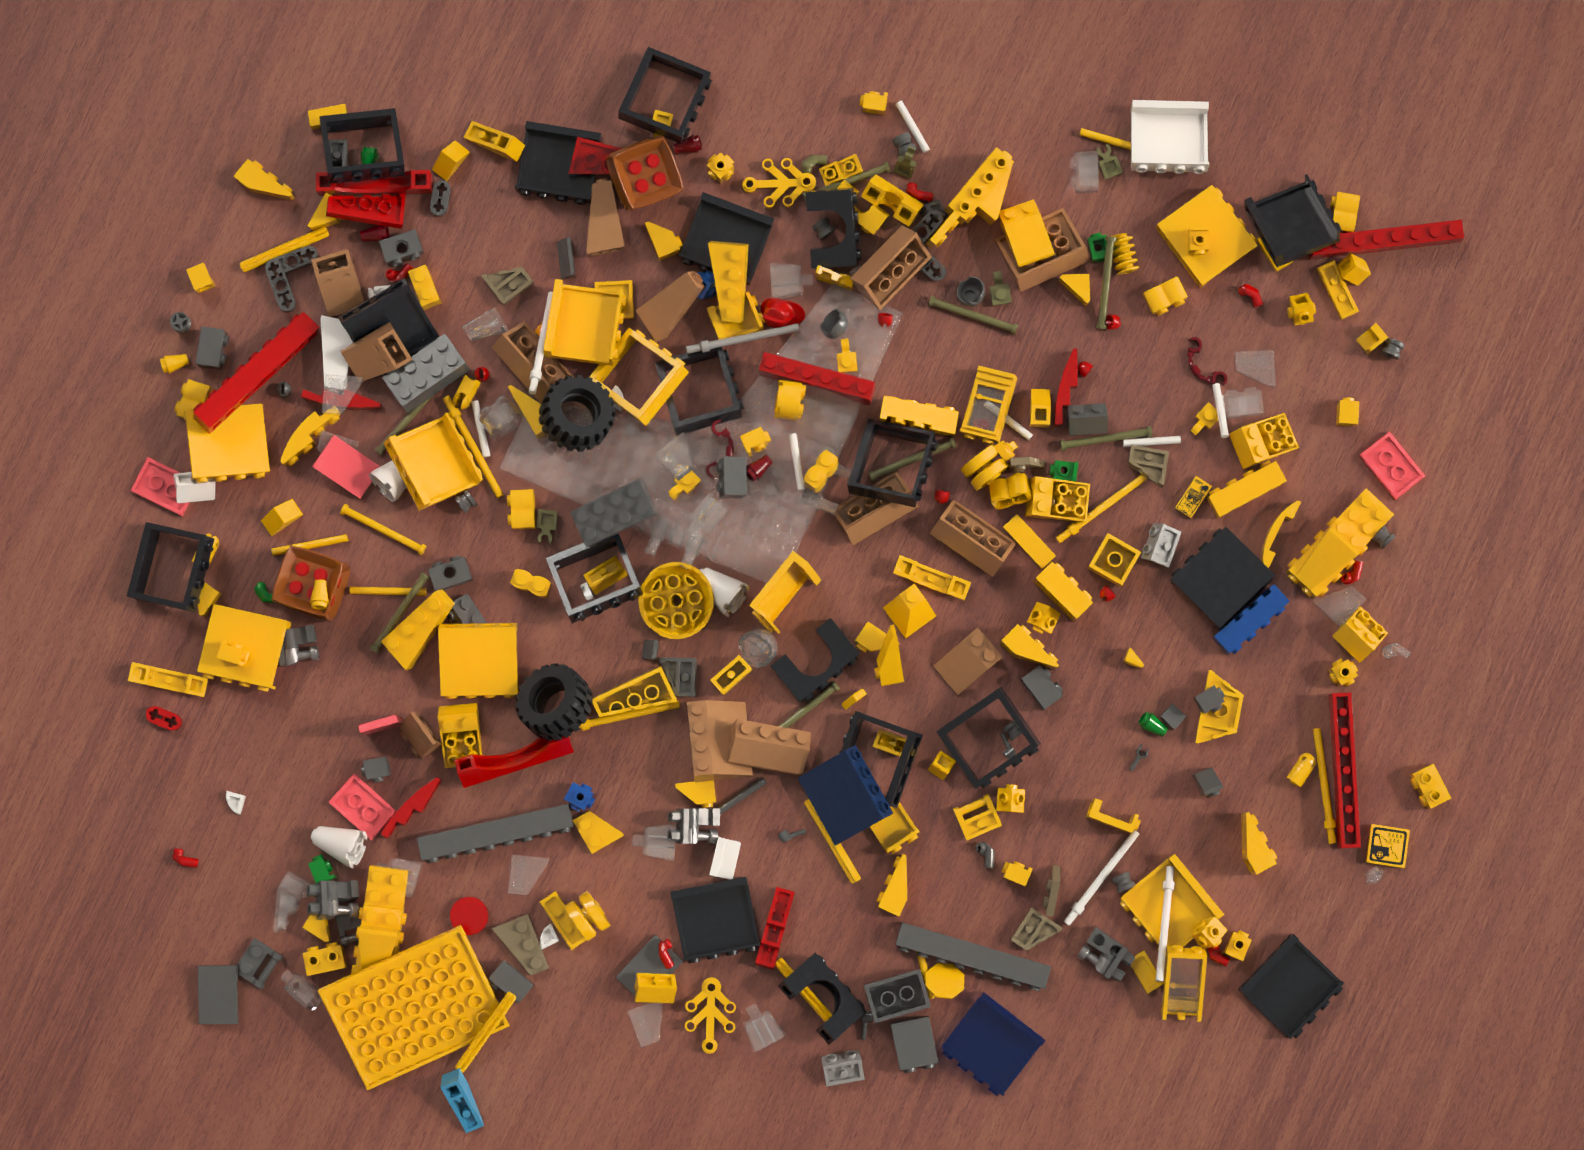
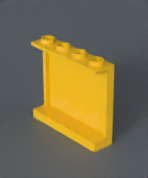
M1213 185L1159 222L1155 227L1199 288L1205 286L1207 282L1258 246L1255 236L1246 231V225L1243 220L1235 216L1231 204L1223 200L1222 192L1217 187L1214 188ZM1209 226V251L1205 252V255L1195 256L1193 253H1188L1187 230L1189 227ZM1197 237V238H1196V241H1197L1198 243H1202V242H1203L1202 238H1200V237Z
M555 279L543 350L544 357L613 366V361L618 358L616 342H620L621 331L618 330L619 324H623L624 313H621L622 306H626L627 295H624L623 288H620V292L564 285L563 280Z
M262 404L241 405L211 434L193 419V409H187L183 412L187 428L192 473L191 481L196 480V483L208 482L207 479H215L216 482L227 481V478L234 477L235 480L246 479V476L264 478L270 472Z
M448 412L439 419L397 437L393 435L384 442V446L419 511L459 494L466 489L477 486L483 480L481 470L476 467L472 453L467 450L464 439L458 433L455 422Z
M792 551L749 605L753 609L752 614L756 616L755 618L771 633L775 631L779 634V629L773 624L775 619L807 579L817 586L821 582L820 577L805 559Z
M214 604L197 672L203 673L202 677L214 679V676L221 677V681L232 683L233 680L239 681L240 686L249 688L251 684L257 685V689L268 692L269 688L275 689L276 687L273 686L286 629H290L292 622ZM222 640L229 641L231 644L242 645V650L249 651V658L244 663V666L216 658Z
M517 623L440 624L438 627L441 696H446L448 699L457 698V696L476 698V695H484L485 698H494L496 695H503L505 698L515 697L519 693Z
M1172 854L1120 897L1122 902L1119 904L1126 912L1130 911L1133 914L1132 920L1138 927L1142 926L1146 930L1144 935L1151 943L1155 941L1159 946L1164 898L1163 881L1166 878V867L1173 866V882H1175V886L1171 896L1167 947H1172L1173 945L1184 947L1194 939L1192 934L1196 931L1195 927L1200 921L1213 916L1220 919L1224 913L1179 858Z

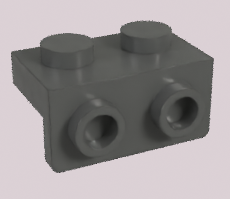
M468 594L453 601L455 604L446 616L452 624L487 623Z

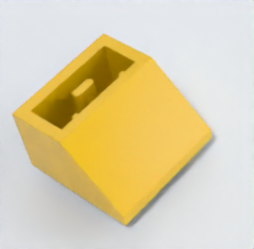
M1360 606L1337 629L1332 637L1360 663L1375 650L1388 633Z

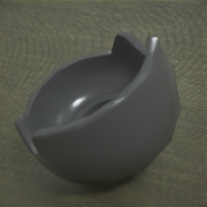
M969 276L968 279L960 281L956 290L957 300L964 306L973 307L978 305L985 296L984 283L980 278Z
M834 309L823 319L820 329L827 338L836 339L845 333L848 327V318L839 309Z

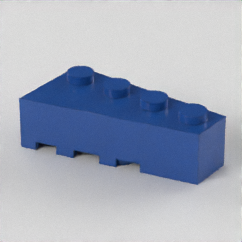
M1274 584L1212 638L1227 655L1231 652L1235 654L1242 648L1241 643L1245 640L1249 642L1257 635L1255 631L1260 627L1264 629L1270 624L1271 621L1269 619L1274 615L1276 617L1285 610L1284 606L1290 601Z

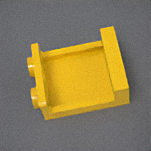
M749 291L745 293L744 320L741 323L722 321L719 305L706 308L718 340L754 333L763 329L765 320L762 313H758L755 306H758L755 295L751 296Z
M1096 798L1092 799L1086 818L1128 834L1137 831L1141 821L1138 819V814H1132L1129 823L1100 813L1099 810L1103 801Z
M900 802L897 808L890 807L893 814L870 826L886 853L890 851L892 854L902 849V843L905 841L911 843L918 838L917 833L920 832Z

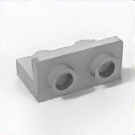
M1153 523L1149 530L1148 540L1143 547L1141 558L1169 568L1181 531L1165 524Z
M848 1050L845 1053L828 1054L821 1057L827 1087L865 1080L859 1050Z

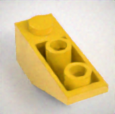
M247 159L234 175V178L251 192L288 200L295 198L291 193L293 190L285 183L280 185L277 182L278 178L271 172L265 173L262 170L263 166L256 160L252 162Z
M904 854L901 857H896L893 867H895L893 875H888L884 883L887 885L885 892H880L876 900L879 903V908L896 916H900L907 901L906 855Z

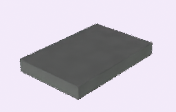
M654 935L616 976L633 995L636 994L634 986L637 973L672 974L683 962L674 951L668 949V954L674 966L669 969L664 967L659 957V943L661 939L657 935Z
M238 965L198 966L199 1024L239 1023Z

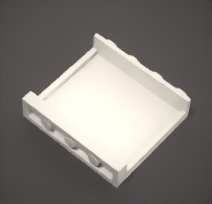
M1133 100L1131 105V171L1139 173L1146 171H1155L1157 173L1171 171L1178 174L1184 172L1202 174L1207 172L1209 168L1207 132L1209 102Z

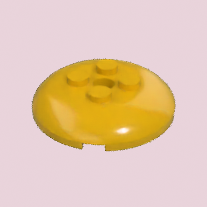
M671 562L660 565L649 573L641 585L643 595L639 596L638 599L641 616L647 626L662 637L683 639L693 636L705 627L712 615L714 594L711 584L699 569L690 564ZM676 595L682 599L679 606L674 603Z

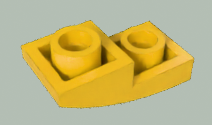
M856 154L819 168L825 186L863 172Z

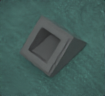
M940 200L924 205L920 211L922 218L931 210L941 211L944 214V218L948 216L943 211L944 208ZM932 214V220L929 223L925 221V224L930 226L933 222H938V214Z
M658 640L644 641L643 659L657 660Z
M1172 703L1159 718L1172 730H1175L1185 719L1186 715Z

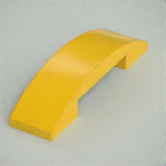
M1296 501L1287 507L1275 519L1267 532L1262 546L1261 561L1268 568L1276 554L1269 549L1284 519L1291 521L1294 518L1301 504L1300 501Z
M899 555L893 574L961 600H965L971 584L969 581L922 565Z
M132 662L128 681L204 697L208 678Z

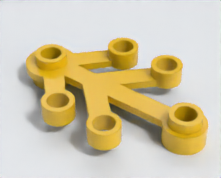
M784 158L781 161L782 169L788 170L796 178L788 179L773 165L771 159H765L762 162V168L765 171H769L778 180H755L752 177H747L742 182V188L746 193H754L757 188H777L771 196H767L764 199V206L770 209L774 207L775 202L789 187H796L791 195H786L783 198V205L790 208L802 192L815 188L816 179L810 173L802 174L792 164L791 159ZM785 161L790 162V166L785 167L783 163ZM766 162H770L771 167L766 168L764 164ZM808 179L810 184L804 185L803 180ZM751 181L753 186L747 187L746 183ZM788 198L792 200V203L789 205L785 203V200ZM768 199H771L773 201V204L767 205L766 201Z
M713 977L704 980L702 991L685 1005L688 1012H694L697 1009V1005L707 997V1006L692 1020H688L685 1023V1029L689 1032L694 1031L697 1025L707 1016L706 1039L702 1043V1049L708 1054L714 1053L717 1049V1042L714 1040V1016L724 1026V1030L727 1033H732L735 1030L734 1022L729 1021L715 1006V997L724 1005L727 1013H733L736 1010V1005L734 1002L729 1001L720 991L721 984L719 980ZM711 983L715 985V990L713 991L708 990V985ZM691 1002L695 1004L693 1010L688 1009V1004ZM728 1004H733L734 1009L732 1011L727 1010L726 1006ZM689 1022L694 1023L693 1029H688L687 1024ZM728 1023H731L733 1025V1029L731 1031L726 1029V1025ZM708 1042H711L713 1044V1048L711 1050H708L706 1048V1044Z

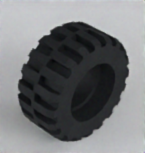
M572 375L565 376L564 380L560 378L548 389L539 408V423L543 425L542 430L544 434L548 433V439L551 442L555 441L558 443L556 446L560 448L563 446L567 447V451L577 449V452H584L585 448L587 450L593 449L595 445H599L607 436L615 421L616 408L612 407L614 400L612 397L609 398V391L606 388L603 389L600 382L597 381L595 383L592 381L593 378L588 376L586 379L582 375H576L575 378ZM568 401L583 404L590 411L593 423L581 426L570 422L564 416L561 404Z
M553 663L550 666H541L540 670H534L533 674L530 677L527 676L524 679L525 683L519 687L520 693L516 696L518 703L515 705L518 718L541 739L544 738L549 741L554 739L556 741L561 740L562 737L567 738L571 736L572 732H577L580 729L579 726L586 722V716L590 715L591 712L590 706L592 705L593 698L591 697L592 692L588 687V683L572 668L564 664ZM560 691H565L559 706L551 712L543 713L549 698Z

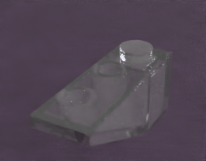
M292 871L287 872L277 888L273 926L275 933L284 931L289 924L288 918L291 914L294 915L300 907L298 902L301 898L306 897V887L310 885L309 882Z

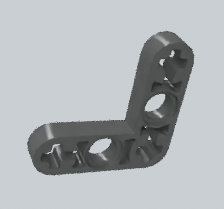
M931 210L912 230L917 233L920 227L927 229V236L925 238L919 237L923 244L942 225L944 214L939 210ZM938 214L939 222H933L930 226L934 228L931 230L924 222L929 223L932 220L931 215ZM929 252L932 258L921 270L934 281L944 279L947 273L946 268ZM933 261L935 262V264H933L932 266L935 269L941 268V277H935V272L932 268H929V270L926 269L932 264Z
M305 246L269 260L265 265V271L277 303L284 312L294 311L297 305L286 274L312 264L311 259L308 257L303 258L304 263H301L298 254L301 253L303 257L310 250L312 253L315 252L312 255V259L319 257L318 251L313 246ZM290 257L297 258V264L293 267L287 265V260ZM272 264L279 266L277 273L279 276L283 274V277L276 278L275 273L269 270L272 268ZM284 281L286 288L283 291H278L276 289L277 282ZM286 294L287 299L292 301L289 308L282 305L285 303L283 296L279 298V295Z

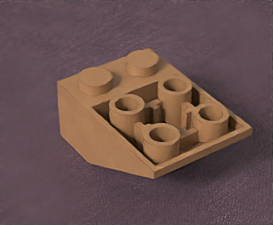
M348 249L311 259L329 317L344 314L364 302L353 259Z
M390 322L340 351L359 382L396 370L412 360Z

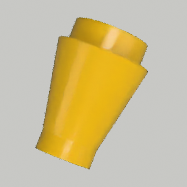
M186 353L167 355L159 359L163 373L170 374L185 365H189Z
M315 580L309 602L313 609H327L329 600L325 580Z

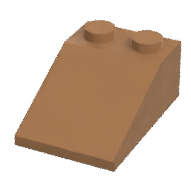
M977 628L933 667L953 691L959 695L1002 659V655L980 629Z
M415 711L411 712L399 726L402 730L399 733L405 741L409 740L413 745L411 750L416 757L420 756L424 759L442 746L422 715Z

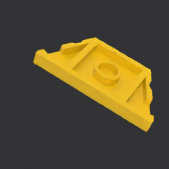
M1208 670L1205 690L1214 685L1216 688L1220 687L1225 695L1223 698L1225 702L1221 704L1222 708L1214 713L1211 710L1205 714L1200 712L1195 743L1237 733L1244 695L1237 689H1234L1228 682L1221 679L1212 670Z

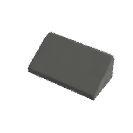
M566 237L557 242L561 279L576 277L571 238Z

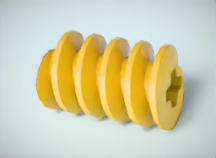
M1127 233L1111 236L1117 237L1116 241H1114L1115 250H1113V256L1117 257L1113 259V262L1118 264L1115 266V270L1120 272L1116 275H1124L1137 270L1139 266H1134L1133 263L1138 261V259L1131 257L1136 254V251H1130V248L1135 245L1128 243L1133 237L1127 236Z

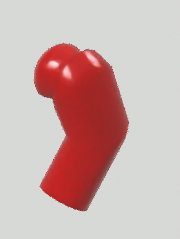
M916 183L907 184L906 193L918 200L932 201V192L916 190Z
M406 263L401 270H387L385 276L390 282H398L403 278L406 279L409 276L408 271L414 268Z
M1243 284V286L1239 287V294L1251 297L1254 308L1263 305L1257 288L1249 284Z
M1355 561L1352 570L1342 574V583L1350 585L1358 581L1361 577L1364 563Z
M175 848L173 850L172 859L178 864L185 867H198L199 859L183 856V849Z
M669 939L661 940L659 943V957L666 969L674 966L667 951L672 948Z
M1220 944L1215 948H1207L1211 960L1225 967L1227 966L1230 958L1221 954Z

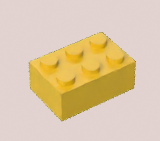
M1051 562L1033 582L1074 622L1093 603L1091 601L1092 596L1085 590L1081 591L1077 587L1079 585L1078 582L1071 576L1068 578L1063 573L1065 570L1060 564Z

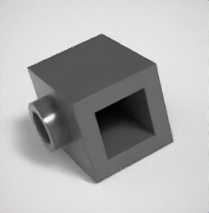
M1214 685L1193 699L1202 714L1210 710L1214 713L1222 708L1221 704L1225 702L1223 699L1225 695L1220 687L1216 688Z
M388 757L363 761V766H361L362 776L366 777V780H372V783L382 782L384 777L391 776Z

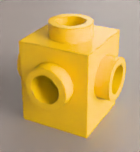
M721 152L718 155L714 154L707 161L709 163L707 165V174L714 181L717 179L722 183L724 180L730 179L734 174V161L727 154L725 156ZM720 163L724 165L723 168H718L717 166Z
M1303 293L1289 296L1290 307L1287 308L1289 319H1292L1295 325L1314 322L1313 314H1316V308L1309 294Z
M1036 602L1027 623L1033 626L1032 630L1043 634V632L1051 634L1061 613L1048 605Z
M1341 658L1332 663L1333 667L1328 671L1330 673L1329 678L1334 685H1344L1347 687L1355 682L1353 678L1358 676L1356 673L1358 669L1353 661L1350 662L1349 659L1343 661ZM1342 669L1346 670L1347 676L1342 674Z
M1006 784V788H998L996 811L1024 813L1025 790L1017 789L1018 785Z
M1213 916L1200 921L1196 925V931L1192 936L1196 939L1197 944L1204 949L1215 948L1222 942L1221 938L1227 929Z

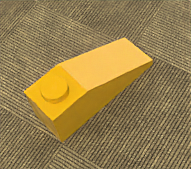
M471 121L463 137L470 142L516 162L525 147V144L515 136Z
M508 386L537 439L547 435L542 430L543 425L539 423V408L541 404L514 386Z
M894 624L889 627L877 657V668H874L876 679H880L881 686L904 682Z

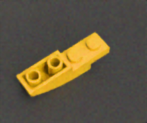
M333 406L322 416H319L314 411L299 425L284 449L281 458L283 465L287 466L289 464L291 466L295 464L301 454H307L314 449L313 445L316 442L312 437L314 435L315 437L319 436L325 431L324 427L328 424L333 425L340 419L339 416L342 413L336 406Z

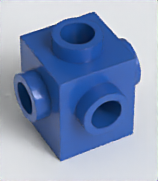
M709 271L698 272L705 287L697 298L707 299L714 297L717 293L714 274Z
M574 782L564 798L571 803L569 807L578 812L581 809H590L595 801L591 787L584 783L580 786ZM580 794L584 795V799L582 801L578 800V796Z

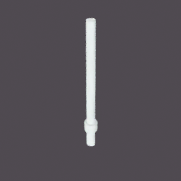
M548 292L534 367L529 377L531 380L529 393L533 395L536 394L538 382L541 381L543 350L553 292Z
M1133 831L1127 837L1078 903L1075 902L1071 907L1072 911L1063 921L1068 926L1071 925L1078 914L1081 915L1085 910L1084 906L1139 836L1137 831Z
M1173 866L1166 867V878L1163 881L1162 888L1164 890L1156 970L1157 982H1163L1171 896L1175 886V882H1173Z

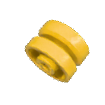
M994 444L984 449L960 469L966 478L978 473L971 481V485L976 491L996 480L1010 466L1003 458H999L992 463L999 454L994 448Z
M586 891L579 896V901L583 906L582 909L573 900L564 907L579 931L589 941L596 936L593 923L600 931H604L611 925L599 903Z

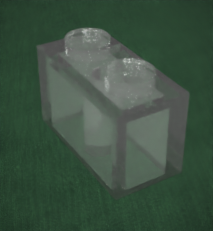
M1098 151L1075 152L1073 158H1070V169H1074V176H1071V188H1075V193H1097L1099 190Z
M1256 387L1244 389L1245 392H1237V390L1225 391L1226 394L1222 395L1226 419L1262 415L1264 413L1262 391L1256 390Z

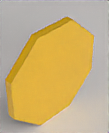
M937 963L926 971L925 987L936 998L952 999L964 990V974L954 964Z

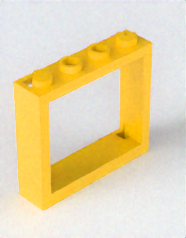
M628 328L622 335L620 342L616 343L618 358L613 361V366L599 364L590 375V378H593L592 381L595 383L597 381L602 384L601 387L609 391L610 394L608 396L613 398L614 404L647 426L689 372L684 367L685 363L678 357L673 359L671 357L672 354L665 348L660 350L658 348L659 345L652 339L646 340V336L638 329L633 331L631 328ZM635 341L673 366V369L640 410L602 383Z

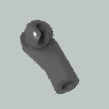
M986 842L977 843L975 850L985 858V868H994V849Z

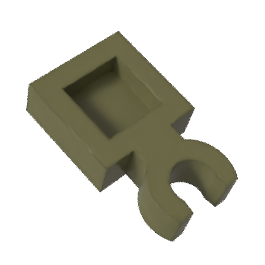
M1106 144V153H1101L1099 148L1096 149L1097 156L1102 158L1098 165L1104 180L1123 174L1117 156H1110L1111 147L1109 144Z
M538 510L537 529H542V532L538 535V542L541 543L542 537L546 535L549 537L548 543H552L553 537L550 531H556L558 511Z

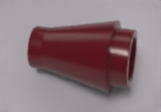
M694 134L687 137V139H683L681 144H673L676 155L698 153L699 150L703 149L699 135L694 136Z
M375 225L361 230L362 242H379L390 238L389 228L387 226Z
M764 455L762 458L746 466V476L752 482L759 481L769 466L773 464L770 457Z

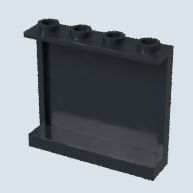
M526 121L525 147L522 151L517 184L515 185V190L518 191V194L524 196L536 194L537 197L542 199L555 197L557 201L561 202L573 200L575 201L574 203L579 205L591 203L592 184L595 182L596 174H568L577 137L601 143L602 134Z
M1307 174L1305 175V182L1257 202H1254L1252 197L1244 200L1245 211L1276 267L1340 242L1341 227L1338 222H1334L1331 209L1326 208L1323 195L1318 194L1315 181L1310 180Z
M703 192L682 251L678 255L679 259L685 265L692 266L694 264L699 266L700 270L710 272L713 271L708 246L710 241L749 244L746 284L750 285L773 227L774 218Z
M404 278L338 317L353 343L390 322L411 357L439 338L437 331Z
M1227 527L1223 530L1219 528L1212 535L1213 539L1209 543L1206 541L1199 547V553L1195 556L1192 554L1184 562L1186 565L1182 569L1177 568L1171 574V584H1175L1214 623V627L1218 631L1226 626L1275 578V574Z
M747 877L670 892L684 961L688 960L690 964L700 962V957L707 956V959L710 960L719 958L718 954L726 952V955L730 956L738 954L737 950L745 949V952L757 950L756 946H760Z
M1290 934L1238 990L1287 1038L1292 1039L1294 1037L1296 1039L1303 1032L1301 1028L1306 1023L1308 1025L1312 1023L1317 1017L1315 1015L1319 1009L1324 1010L1330 1003L1328 1000L1333 995L1337 996L1343 990L1342 985L1344 982L1338 979L1294 934Z

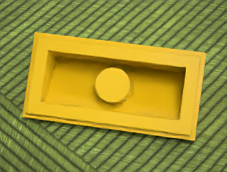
M346 104L308 111L310 128L312 130L320 128L319 116L347 113Z
M615 555L583 576L596 595L626 577L627 573Z

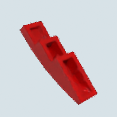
M1073 348L1058 386L1054 409V427H1061L1063 425V408L1070 406V389L1078 387L1077 348Z
M304 389L301 397L305 400L329 407L336 406L339 409L378 410L382 408L381 403L346 389L342 396L325 389L322 396Z
M436 777L420 788L392 816L380 834L390 838L397 824L401 823L406 826L415 810L423 813L442 779Z
M776 887L755 965L774 970L795 894L794 891Z

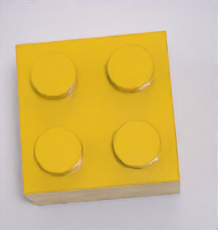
M1107 533L1087 569L1121 587L1141 552Z

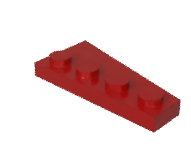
M577 137L568 174H610L605 156L622 148Z
M401 193L399 196L382 194V196L371 197V195H363V197H354L353 195L329 196L326 216L402 229L406 193Z

